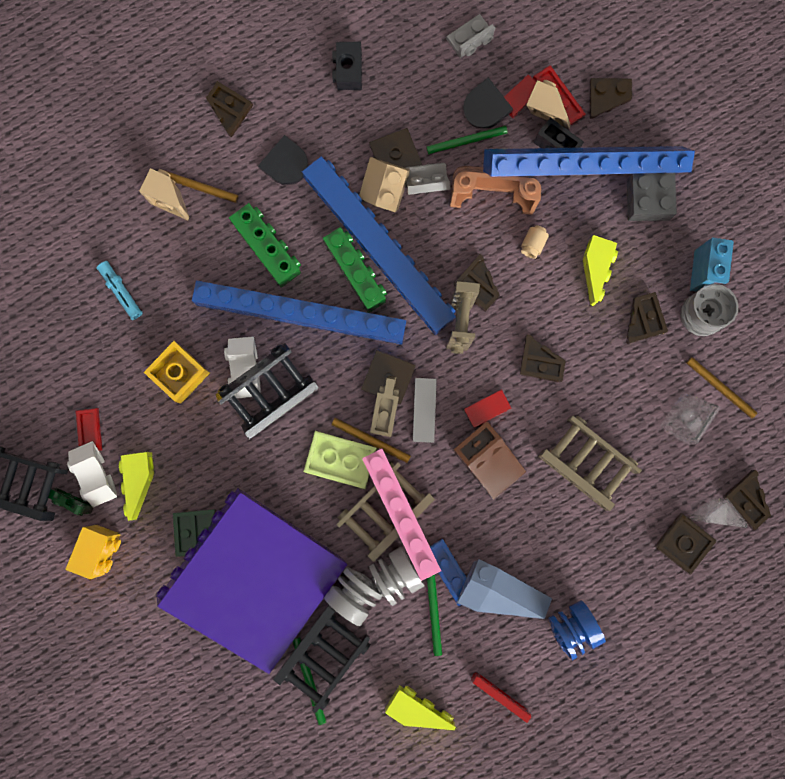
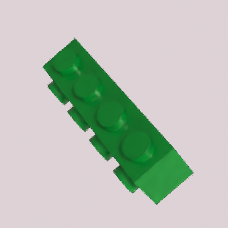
M248 203L231 215L229 219L282 288L301 274L299 269L301 264L295 256L290 257L286 251L289 249L282 239L278 241L275 238L274 234H276V231L270 223L265 224L262 218L264 216L258 207L253 208Z
M340 227L323 237L324 245L367 313L385 304V295L387 293L381 284L377 285L373 279L376 275L371 267L368 266L366 268L363 260L365 258L359 249L355 250L351 243L354 241L349 232H344Z

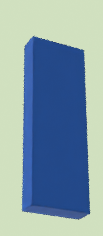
M441 539L432 544L430 548L441 569L438 573L457 603L466 581V576L444 540Z

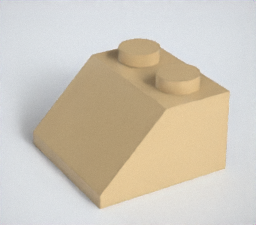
M537 80L527 103L530 113L547 121L551 117L560 125L569 129L571 124L558 89L555 87L556 84L548 80H544V82Z
M370 157L359 194L360 198L374 206L393 212L398 211L410 169Z
M150 168L139 192L151 205L188 221L189 214L181 192L175 185L176 182L170 178L171 175L164 170L159 169L155 171Z

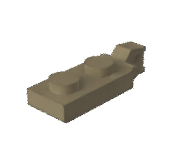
M388 376L385 387L380 386L370 433L387 437L392 436L399 401V389H395L397 377Z

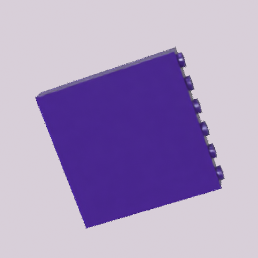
M237 488L235 492L232 491L225 499L226 505L221 511L217 510L213 515L210 527L202 530L197 540L199 542L196 546L189 548L186 552L183 564L180 567H175L172 571L169 583L159 589L156 594L157 607L270 674L345 569L347 563L339 555Z

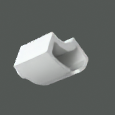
M254 337L228 339V348L224 349L225 359L229 361L231 378H228V385L256 365L258 355ZM259 376L252 383L261 393ZM245 387L235 394L236 398L252 397Z
M93 441L68 452L69 461L67 466L70 472L75 474L81 487L80 495L84 501H88L92 507H95L117 497L111 475L106 476L102 466L105 460Z

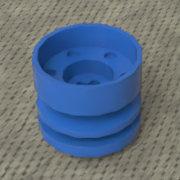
M582 600L569 606L571 618L568 619L562 611L558 612L561 623H559L554 615L549 617L552 633L557 643L572 661L577 658L574 647H576L581 655H584L583 642H586L592 649L606 642L596 619Z

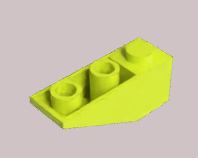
M595 235L590 238L583 257L589 300L592 306L598 303V301H602L605 290L602 289L604 282H608L612 270H609L610 264L615 262L618 251L615 250L616 242Z
M151 452L121 455V461H119V470L121 474L123 473L121 491L125 495L126 500L123 510L128 521L138 518L153 479L154 466Z
M399 685L385 707V713L404 726L455 730L456 728L452 715L444 710L439 712L434 708V703L426 698L421 700L415 696L417 693L408 686L403 688Z

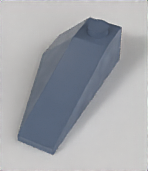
M478 559L472 563L457 603L476 612L545 619L552 598L501 569Z

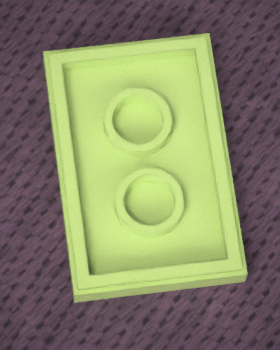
M315 431L303 472L366 489L369 472L362 458L376 452L377 448Z

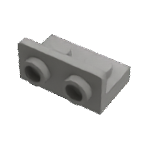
M479 14L449 34L446 40L460 58L465 55L470 56L476 51L478 46L481 44L486 45L493 39L495 27L493 24L488 26Z
M444 162L405 167L410 169L406 182L408 195L450 190V181L447 177L446 164Z

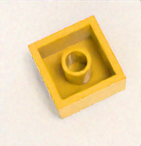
M175 341L144 371L172 400L180 404L210 374L205 367Z
M99 525L82 527L65 570L88 579L108 573L113 563L110 560L112 554L117 552L121 544V540H119L120 533Z

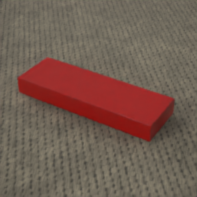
M551 65L533 76L536 82L537 80L540 82L548 80L556 84L555 87L558 89L571 125L586 115Z
M478 672L473 674L471 677L473 684L526 723L529 722L532 716L527 708Z

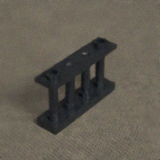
M286 343L273 348L271 354L229 385L225 384L220 387L218 393L215 394L220 405L228 401L244 420L241 427L249 439L319 388L310 375L302 377L287 357L292 351ZM278 362L282 363L296 382L295 386L289 390H285L270 370ZM262 374L279 395L272 403H268L252 383ZM244 387L261 407V411L254 416H251L235 397V394Z
M0 446V458L10 460L0 491V509L39 521H53L55 512L47 510L48 497L55 474H67L68 470L60 468L61 464L47 461V464L5 452L6 448ZM22 463L28 465L19 497L13 500L10 499L11 495L9 493L18 464ZM39 468L47 472L38 502L33 506L29 504L28 496L36 470Z
M330 605L320 615L273 679L279 685L283 681H289L316 702L312 708L315 714L319 709L323 710L330 701L328 696L358 655L360 653L364 655L371 645L369 643L370 637L367 634L361 640L335 619L336 616L333 615L335 610ZM324 626L328 628L330 626L356 646V649L349 658L322 638L320 631ZM311 644L314 646L318 645L343 665L336 676L332 675L308 656L309 653L306 650ZM297 662L305 664L329 683L322 695L294 674L293 667Z

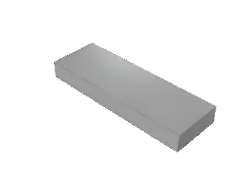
M415 378L413 442L434 443L437 379Z

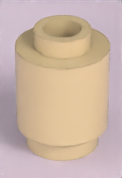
M538 225L530 227L521 245V253L536 259L541 254L549 237L546 229Z

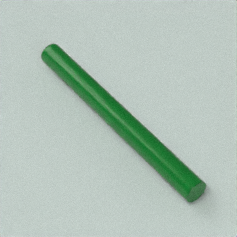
M505 125L426 146L429 155L507 134L508 131Z
M434 574L427 578L433 653L434 656H441L442 645Z
M300 637L293 640L295 649L301 642ZM303 663L300 664L305 683L317 691L310 668ZM310 698L312 706H314L316 702ZM319 709L315 716L318 725H322L327 721L324 711Z

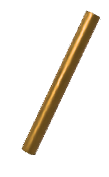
M166 171L177 184L237 203L239 195Z
M693 357L686 362V364L751 419L757 415L758 412Z
M336 417L331 424L378 449H383L384 452L408 463L411 455Z

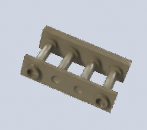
M458 281L456 283L450 304L457 312L455 331H452L446 349H451V353L463 354V351H467L475 339V333H468L470 310L479 294L480 284Z
M571 416L567 421L572 426L555 448L549 451L547 449L543 450L538 457L604 510L611 511L615 506L611 501L613 492L630 471L634 474H639L642 470L637 467L638 463L629 456L626 458L589 429L584 419L576 416V418ZM578 431H581L589 439L574 459L565 465L559 460L561 458L560 454ZM597 444L606 453L589 475L582 478L577 474V468ZM615 458L623 466L604 491L601 490L599 492L593 487L595 485L594 481L611 459Z
M391 463L390 466L400 486L415 500L416 506L412 511L417 518L435 499L429 493L426 495L420 494L397 471L401 465L399 463L396 465ZM376 486L350 511L345 509L337 517L340 521L336 524L340 528L346 523L369 546L368 550L370 552L367 556L373 562L399 537L393 524L390 525L366 501L374 492L379 495ZM359 507L384 531L385 537L380 542L374 540L351 517Z

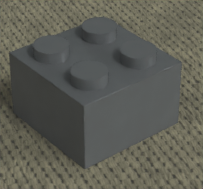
M635 173L627 180L628 221H670L677 214L675 173Z

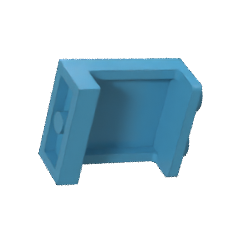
M712 237L695 250L690 291L697 292L706 285L714 283L727 284L729 282L734 244L732 240Z

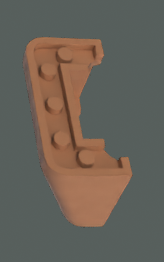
M460 166L453 174L450 207L460 208L464 200L472 199L474 189L513 193V203L520 205L522 214L533 215L541 199V185L535 176L491 177L483 171V167Z

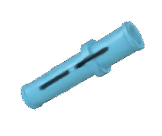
M108 261L100 263L96 269L105 279L107 288L113 291L131 320L140 317L143 312L123 285L122 278L119 275L117 276Z

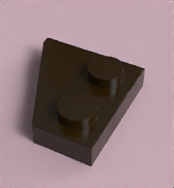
M590 79V119L631 101L632 79Z
M218 81L206 97L227 134L232 138L252 108V102Z
M479 254L457 281L480 284L479 294L474 303L484 312L500 296L497 287L492 281L491 273L485 265L484 257Z
M656 292L635 297L632 303L627 344L667 333L668 329Z
M527 334L519 375L561 383L563 381L566 361L552 353L548 347L541 345L533 339V336Z
M751 470L723 496L724 500L752 530H756L771 516L769 507L765 502L764 491L760 488L757 476L759 474L756 470Z

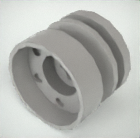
M720 284L706 285L684 301L680 317L683 325L689 332L697 336H709L725 328L735 320L738 314V301L729 288Z
M402 547L389 553L392 563L389 566L382 558L378 560L382 568L381 571L374 563L369 566L377 589L392 606L398 603L394 596L395 592L401 600L405 599L403 587L406 586L413 594L425 586L423 581L420 580L413 564H410V559Z
M346 567L344 574L350 580L340 576L338 580L344 588L341 589L333 585L324 599L345 619L357 626H361L369 615V612L363 605L367 604L375 607L376 602L370 596L380 600L382 595L375 583L367 576Z

